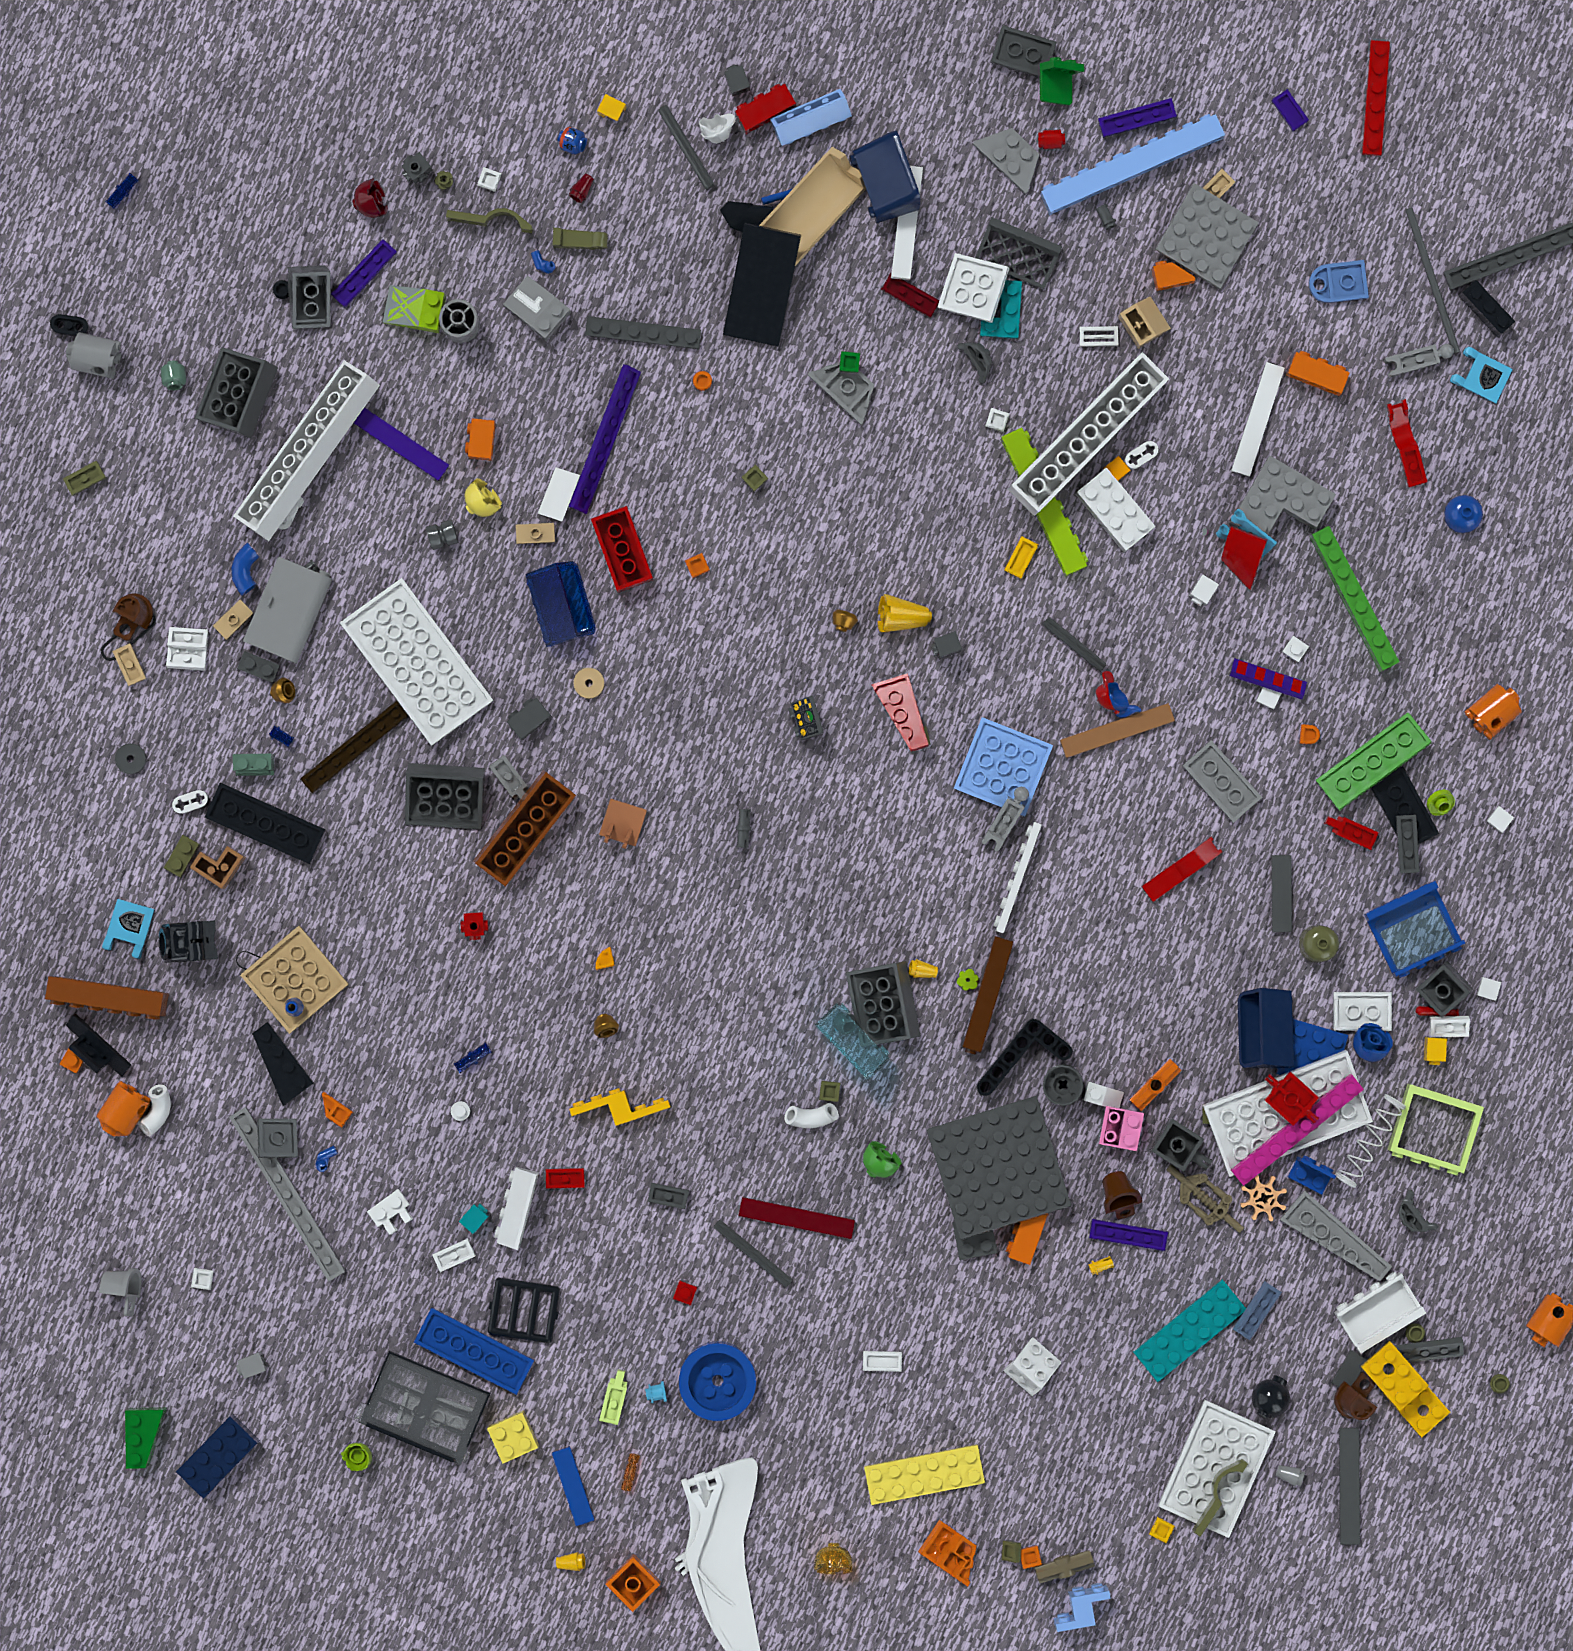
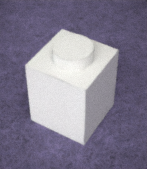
M1202 575L1189 595L1192 597L1191 601L1199 606L1202 604L1207 605L1219 584Z

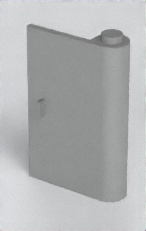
M278 556L243 642L297 664L333 580L329 578L331 574L322 570L319 573Z

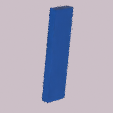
M568 1446L552 1452L575 1525L579 1526L594 1521L595 1519L571 1447Z

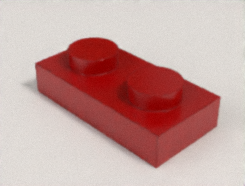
M584 1168L545 1169L546 1188H585Z

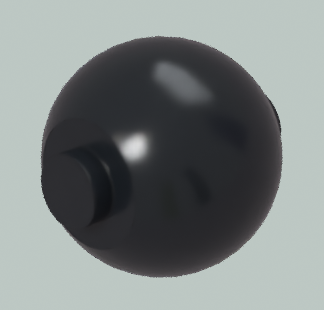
M1274 1375L1272 1380H1263L1255 1386L1252 1392V1404L1257 1411V1415L1264 1419L1268 1417L1275 1418L1282 1415L1288 1409L1290 1393L1286 1388L1288 1382L1285 1379Z

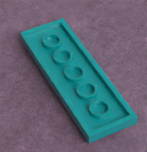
M1221 1279L1135 1349L1133 1353L1154 1379L1159 1382L1244 1313L1246 1307L1225 1281Z

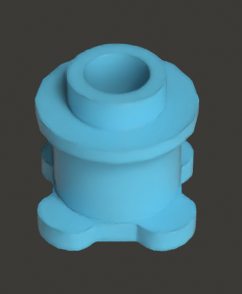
M661 1381L659 1385L651 1386L648 1384L649 1388L645 1389L647 1400H651V1403L664 1399V1402L667 1401L664 1381Z

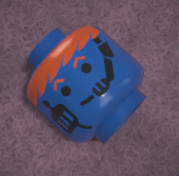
M567 127L564 131H560L557 138L560 149L574 155L583 152L587 145V138H585L584 132L572 127Z

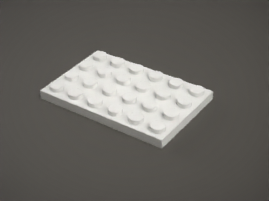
M1204 1399L1158 1506L1197 1523L1213 1499L1211 1484L1214 1476L1222 1468L1243 1459L1248 1463L1243 1473L1231 1472L1220 1480L1217 1493L1222 1505L1207 1526L1208 1529L1229 1538L1275 1431Z

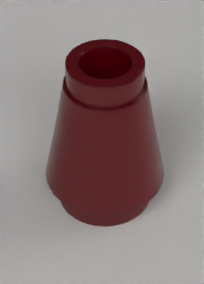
M585 173L570 188L569 196L574 201L582 203L587 198L594 178Z

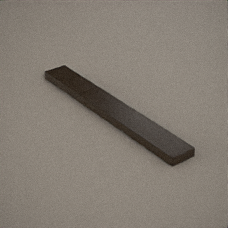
M395 701L301 777V781L313 794L406 719L408 714L399 702Z

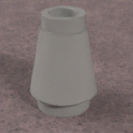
M1278 1466L1277 1477L1295 1487L1296 1485L1301 1487L1305 1475L1301 1468Z

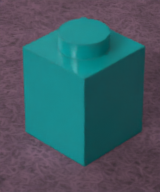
M474 1203L460 1219L459 1223L474 1234L490 1216L487 1214L489 1210L481 1203L479 1205Z

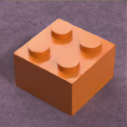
M633 1554L606 1581L605 1585L633 1612L660 1586L661 1581Z

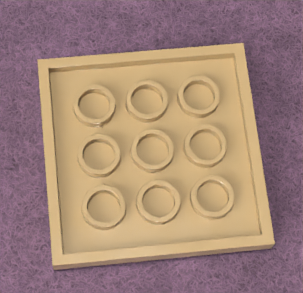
M301 926L296 927L240 975L289 1034L349 985ZM290 998H298L303 1002V1012L297 1017L289 1016L285 1011V1003ZM290 1004V1005H289V1007L291 1008L290 1010H291V1011H294V1010H295V1005H294V1004Z

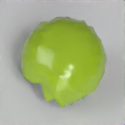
M352 1443L340 1453L342 1460L346 1461V1466L351 1471H363L368 1468L372 1461V1452L363 1443Z

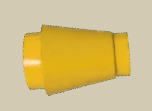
M916 959L911 960L908 972L913 978H936L938 967Z
M576 1552L557 1557L556 1567L557 1569L580 1571L585 1569V1556L583 1553Z

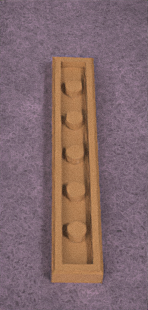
M1167 703L1061 739L1060 743L1065 757L1068 758L1174 722L1175 719L1170 705Z

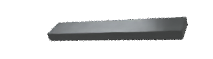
M1339 1428V1516L1341 1545H1360L1359 1428Z

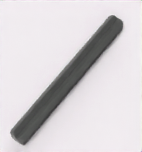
M662 106L658 109L659 113L706 190L714 186L713 180L668 106Z
M722 1220L717 1221L714 1229L783 1286L787 1287L792 1282V1278Z

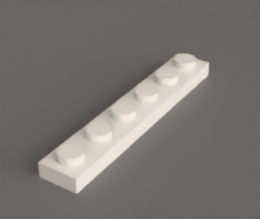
M1033 822L1032 826L1028 825L1025 836H1028L1027 842L1021 845L1019 854L1022 855L1020 862H1015L1012 871L1015 872L1014 879H1009L1006 888L1009 891L1007 898L1003 897L1000 908L1003 909L1001 916H996L993 925L996 927L995 931L1003 934L1041 828L1039 823Z

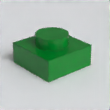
M841 351L839 371L858 373L860 353Z

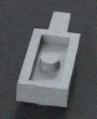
M501 756L489 765V768L514 800L517 798L521 799L528 790L527 785L506 756Z

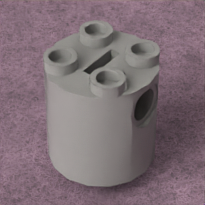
M451 300L440 311V326L445 335L453 342L461 344L469 342L479 332V316L472 304L466 300Z
M79 332L75 340L68 343L66 357L72 370L114 379L116 373L115 364L119 365L121 353H118L121 342Z

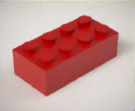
M627 506L591 518L617 593L652 581L653 577Z

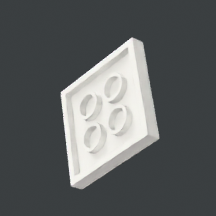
M955 253L938 308L992 323L1010 268Z

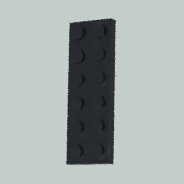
M219 783L204 817L308 864H311L326 830L223 783Z

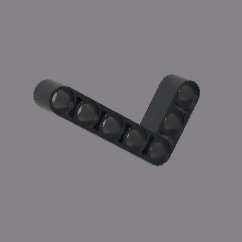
M1029 1019L978 1080L976 1089L983 1096L993 1093L1035 1040L1060 1060H1068L1072 1056V1047L1041 1021ZM1031 1022H1036L1039 1026L1038 1031L1035 1033L1030 1032L1028 1029ZM1046 1034H1051L1054 1038L1053 1043L1050 1045H1046L1043 1041ZM1019 1037H1024L1027 1041L1026 1045L1022 1048L1016 1044V1040ZM1061 1046L1068 1048V1054L1065 1057H1061L1058 1053ZM1007 1052H1012L1015 1056L1014 1060L1010 1063L1004 1060V1055ZM994 1067L1002 1069V1075L998 1078L992 1075ZM982 1082H988L990 1084V1090L988 1092H982L980 1090V1084Z

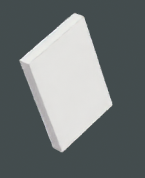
M1333 992L1334 1031H1357L1365 1023L1377 1024L1382 1027L1381 1030L1392 1031V992Z

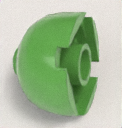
M876 1141L869 1143L863 1154L862 1160L867 1169L866 1172L874 1178L890 1177L899 1169L902 1161L895 1152L891 1155L885 1150L887 1148L885 1145Z

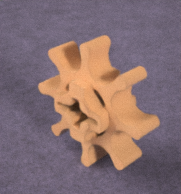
M1257 1175L1254 1177L1256 1181L1254 1188L1248 1189L1245 1186H1241V1190L1249 1193V1200L1240 1203V1206L1242 1208L1247 1205L1254 1207V1213L1251 1216L1253 1220L1257 1219L1259 1212L1264 1211L1267 1213L1268 1220L1273 1221L1271 1215L1272 1208L1286 1209V1206L1278 1203L1277 1197L1281 1193H1286L1287 1190L1285 1188L1279 1191L1273 1189L1272 1184L1276 1179L1275 1176H1270L1267 1184H1261ZM1262 1193H1263L1264 1195H1271V1196H1268V1198L1265 1199V1201H1266L1265 1203H1264L1263 1201H1261V1200H1259V1201L1257 1200V1199L1261 1198V1194H1262Z

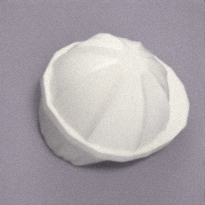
M729 113L721 116L716 114L712 119L703 117L699 121L701 135L712 143L724 142L730 135L736 120L735 116Z

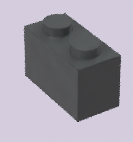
M956 631L933 640L931 650L934 657L938 656L940 660L961 652L962 647Z
M532 698L528 699L523 703V709L519 712L515 710L508 716L509 720L507 723L521 740H524L552 717L537 698L534 700Z

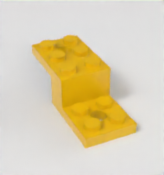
M1390 1341L1360 1366L1421 1438L1451 1413ZM1387 1363L1393 1365V1372L1390 1374H1385L1383 1371V1367ZM1426 1405L1428 1407L1426 1415H1419V1406Z

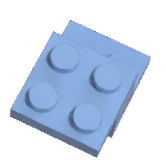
M1096 1583L1087 1589H1084L1083 1586L1072 1588V1591L1068 1592L1072 1615L1060 1613L1057 1615V1618H1053L1057 1632L1096 1625L1092 1602L1111 1599L1107 1586H1103L1102 1583Z

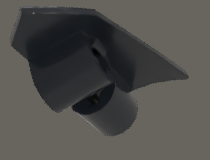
M727 201L720 209V212L730 228L743 233L745 223L760 225L773 211V206Z

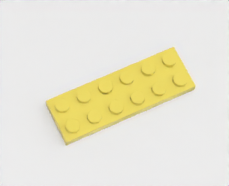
M977 1444L864 1466L871 1505L985 1483Z

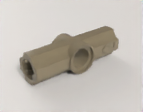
M1086 1550L1071 1556L1057 1557L1052 1562L1034 1568L1039 1583H1044L1056 1578L1071 1577L1076 1572L1095 1567L1090 1550Z

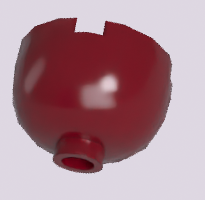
M374 178L360 183L355 189L354 199L352 200L353 206L363 216L377 218L386 215L388 206H383L382 197H385L383 188L377 180L374 181Z

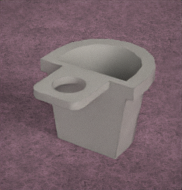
M130 1268L128 1271H106L102 1276L99 1293L126 1297L124 1316L132 1317L134 1315L136 1297L140 1298L142 1284L140 1270Z

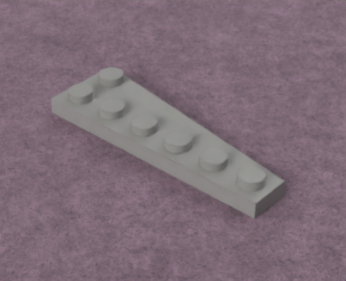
M1305 1190L1279 1218L1282 1222L1378 1281H1381L1392 1268L1388 1262Z

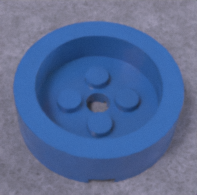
M713 1341L702 1344L695 1348L682 1364L679 1375L681 1397L686 1406L701 1418L711 1421L731 1419L748 1407L755 1393L756 1373L753 1363L745 1352L731 1343ZM715 1375L723 1377V1383L719 1386L714 1385L712 1382V1378Z

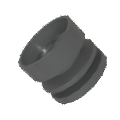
M1055 1065L1044 1076V1094L1049 1101L1056 1105H1070L1078 1100L1082 1094V1076L1071 1065ZM1059 1080H1062V1081L1067 1080V1081H1068V1082H1067L1068 1088L1065 1089V1088L1063 1087V1088L1060 1089V1088H1059L1060 1083H1059L1058 1081H1059Z

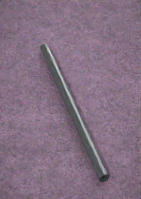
M1408 208L1405 211L1449 343L1454 348V354L1459 353L1460 349L1413 208Z

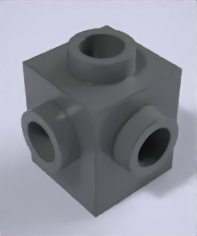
M420 152L414 156H408L403 161L404 164L401 165L404 170L402 172L403 176L408 182L412 180L414 184L425 181L428 178L427 174L433 170Z

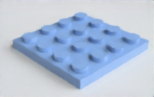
M982 717L953 789L1002 808L1008 796L1012 799L1015 798L1014 791L1016 788L1025 787L1029 791V797L1025 801H1021L1025 808L1020 814L1025 817L1053 745Z

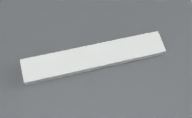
M910 166L920 193L923 167ZM918 211L898 217L891 278L910 280Z
M1266 362L1231 472L1250 477L1285 369L1284 367Z

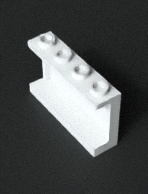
M1390 1273L1385 1277L1386 1281L1381 1284L1379 1282L1374 1283L1365 1294L1360 1292L1353 1297L1354 1300L1348 1304L1344 1302L1336 1307L1337 1311L1334 1314L1360 1354L1426 1314L1424 1308L1420 1306L1404 1280L1402 1273Z

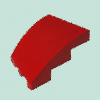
M1231 526L1221 560L1251 590L1268 540Z

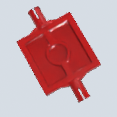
M1291 1071L1279 1081L1271 1074L1268 1075L1270 1079L1267 1077L1264 1079L1273 1087L1270 1094L1264 1100L1291 1125L1294 1126L1299 1119L1305 1116L1313 1124L1316 1121L1312 1117L1316 1120L1319 1119L1311 1111L1313 1104L1319 1097Z

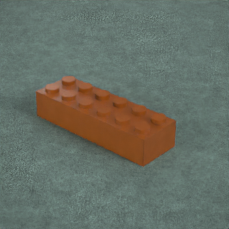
M543 770L473 862L506 887L576 795Z
M48 976L45 999L50 1000V1004L65 1005V1002L69 1003V1007L84 1008V1005H87L89 1010L103 1011V1008H107L108 1013L122 1014V1011H127L126 1015L138 1017L141 1014H146L145 1018L157 1020L160 1019V1016H166L169 993Z

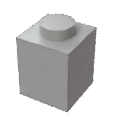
M262 1351L239 1359L237 1361L238 1365H236L239 1375H243L244 1379L268 1369Z

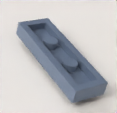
M1264 1281L1233 1330L1250 1340L1282 1292Z

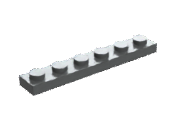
M587 316L585 336L699 350L701 330Z

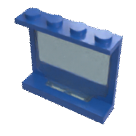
M1436 881L1427 883L1364 913L1393 976L1402 978L1410 974L1409 970L1415 967L1419 970L1427 966V961L1432 959L1434 962L1445 957L1444 953L1451 951V953L1457 952L1462 949L1461 945L1465 944V941L1461 940L1437 891L1439 887Z

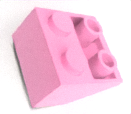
M1106 1106L1099 1144L1137 1151L1144 1113Z

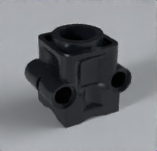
M215 920L162 924L159 930V951L164 963L218 959L217 948L214 942L216 932Z

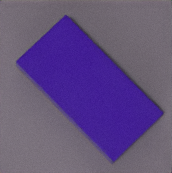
M1288 89L1271 100L1292 132L1309 121Z

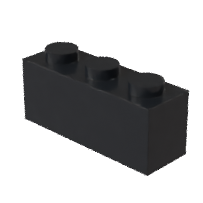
M1477 280L1459 295L1463 302L1497 338L1515 322Z

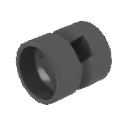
M452 519L441 522L440 526L437 524L426 526L432 550L440 549L444 543L448 546L459 543Z

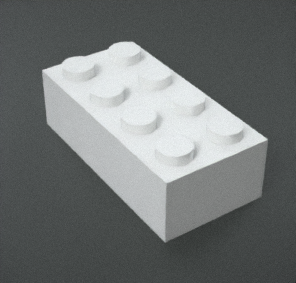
M1107 468L1075 494L1124 553L1156 527Z

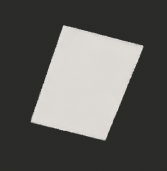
M555 467L538 514L563 521L580 475Z

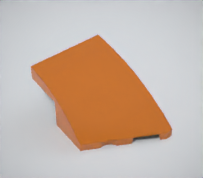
M939 1520L918 1553L967 1587L969 1586L970 1569L973 1568V1557L977 1545Z

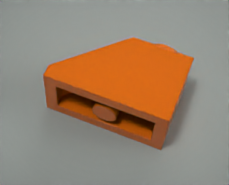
M1159 261L1151 269L1156 291L1194 284L1195 282L1193 275L1173 262Z

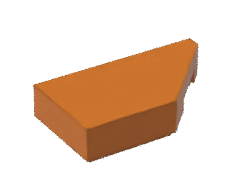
M323 1092L322 1098L326 1117L342 1128L353 1111L326 1092Z

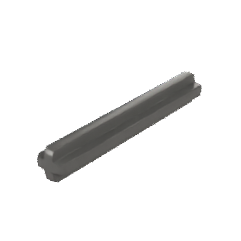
M1051 617L1045 620L1043 625L1094 668L1100 672L1105 668L1106 663L1056 621Z

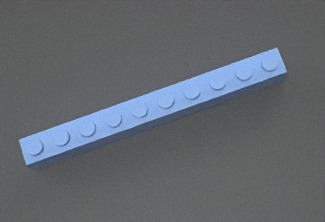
M1207 114L1199 118L1200 121L1194 124L1189 122L1183 125V129L1179 131L1173 129L1165 133V137L1161 139L1155 137L1147 141L1148 144L1145 146H1134L1127 154H1123V152L1116 154L1112 157L1113 160L1109 162L1105 160L1098 162L1093 169H1082L1075 177H1064L1060 180L1061 183L1057 185L1053 183L1043 187L1040 195L1049 215L1223 139L1225 133L1216 114L1213 116Z

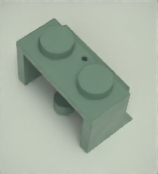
M233 754V771H235L236 776L274 775V754Z

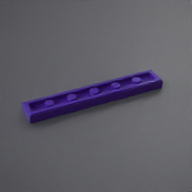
M365 407L353 422L438 481H440L450 466Z

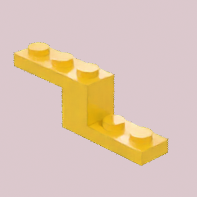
M620 1088L609 1091L610 1095L602 1097L599 1094L591 1097L590 1102L584 1103L581 1100L573 1103V1108L569 1110L571 1116L608 1104L615 1126L670 1108L671 1106L669 1100L664 1101V1098L654 1100L651 1106L646 1107L645 1104L634 1107L635 1111L632 1112L625 1090L620 1091Z

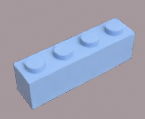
M838 89L770 118L776 137L783 146L791 144L802 137H807L818 130L826 129L832 124L845 121L852 115L846 97L841 89Z

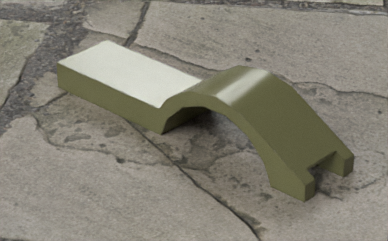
M496 208L486 215L447 210L446 214L447 221L487 226L488 222L494 217L505 215L514 218L519 223L522 232L532 234L533 231L532 225L516 212L507 208Z
M1241 1459L1222 1468L1214 1476L1211 1484L1213 1499L1192 1529L1198 1536L1201 1537L1222 1505L1217 1493L1220 1480L1231 1472L1243 1473L1248 1465L1245 1460Z

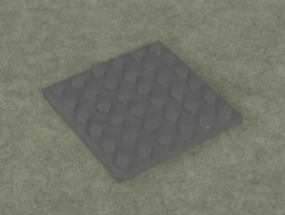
M1037 1096L926 1129L960 1240L1071 1207Z

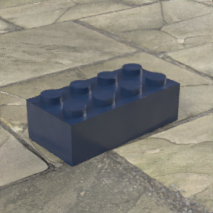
M232 1414L176 1473L204 1499L260 1440Z

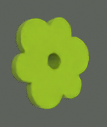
M972 969L959 973L960 977L957 979V984L962 986L963 990L967 991L969 988H977L976 981H978L979 977L974 975Z

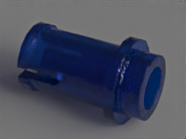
M274 726L269 736H271L272 740L276 739L288 748L295 737L281 730L280 726Z

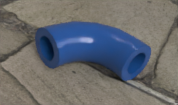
M246 543L235 555L231 567L232 581L241 596L247 594L257 585L251 577L250 569L252 564L259 558V555L249 543Z

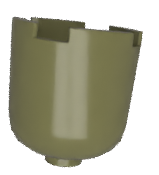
M1309 926L1299 937V950L1303 957L1310 962H1325L1336 955L1339 949V939L1334 930L1327 926Z

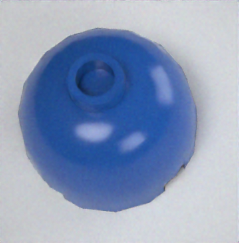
M1456 496L1445 507V522L1454 532L1469 533L1476 529L1482 521V506L1472 496Z
M1363 1024L1358 1028L1353 1038L1355 1053L1368 1062L1382 1060L1388 1055L1393 1046L1391 1035L1381 1030L1382 1027L1377 1024Z

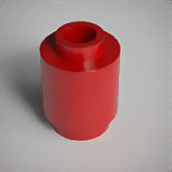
M1061 129L1038 132V148L1062 149V145H1065V133H1061Z

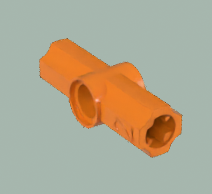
M1169 1059L1129 1100L1142 1111L1182 1070ZM1156 1079L1159 1080L1160 1088L1152 1090L1151 1082Z

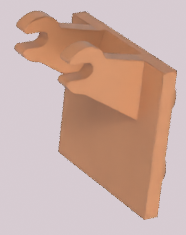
M610 798L599 835L605 837V843H608L609 839L623 842L622 848L624 849L627 848L628 844L636 847L647 810Z

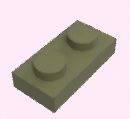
M94 461L64 477L63 480L71 495L74 496L106 479V476L98 461Z
M182 835L164 869L182 877L200 844Z

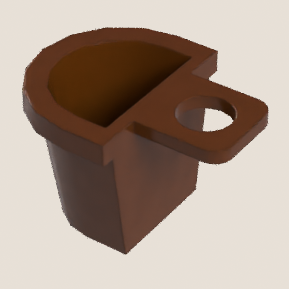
M137 593L127 594L120 598L112 611L121 616L113 633L129 641L138 626L147 630L153 617V607L150 601ZM123 624L130 626V632L126 635L120 632V627Z
M1115 1171L1109 1173L1102 1180L1105 1194V1213L1108 1214L1115 1211L1118 1220L1133 1216L1135 1214L1134 1205L1143 1202L1140 1192L1134 1189L1125 1172ZM1124 1210H1129V1212L1125 1214H1120Z
M1362 1372L1351 1386L1343 1381L1335 1393L1334 1404L1336 1410L1348 1419H1368L1378 1408L1367 1398L1376 1385L1367 1373ZM1363 1379L1369 1380V1386L1366 1389H1361L1359 1386Z

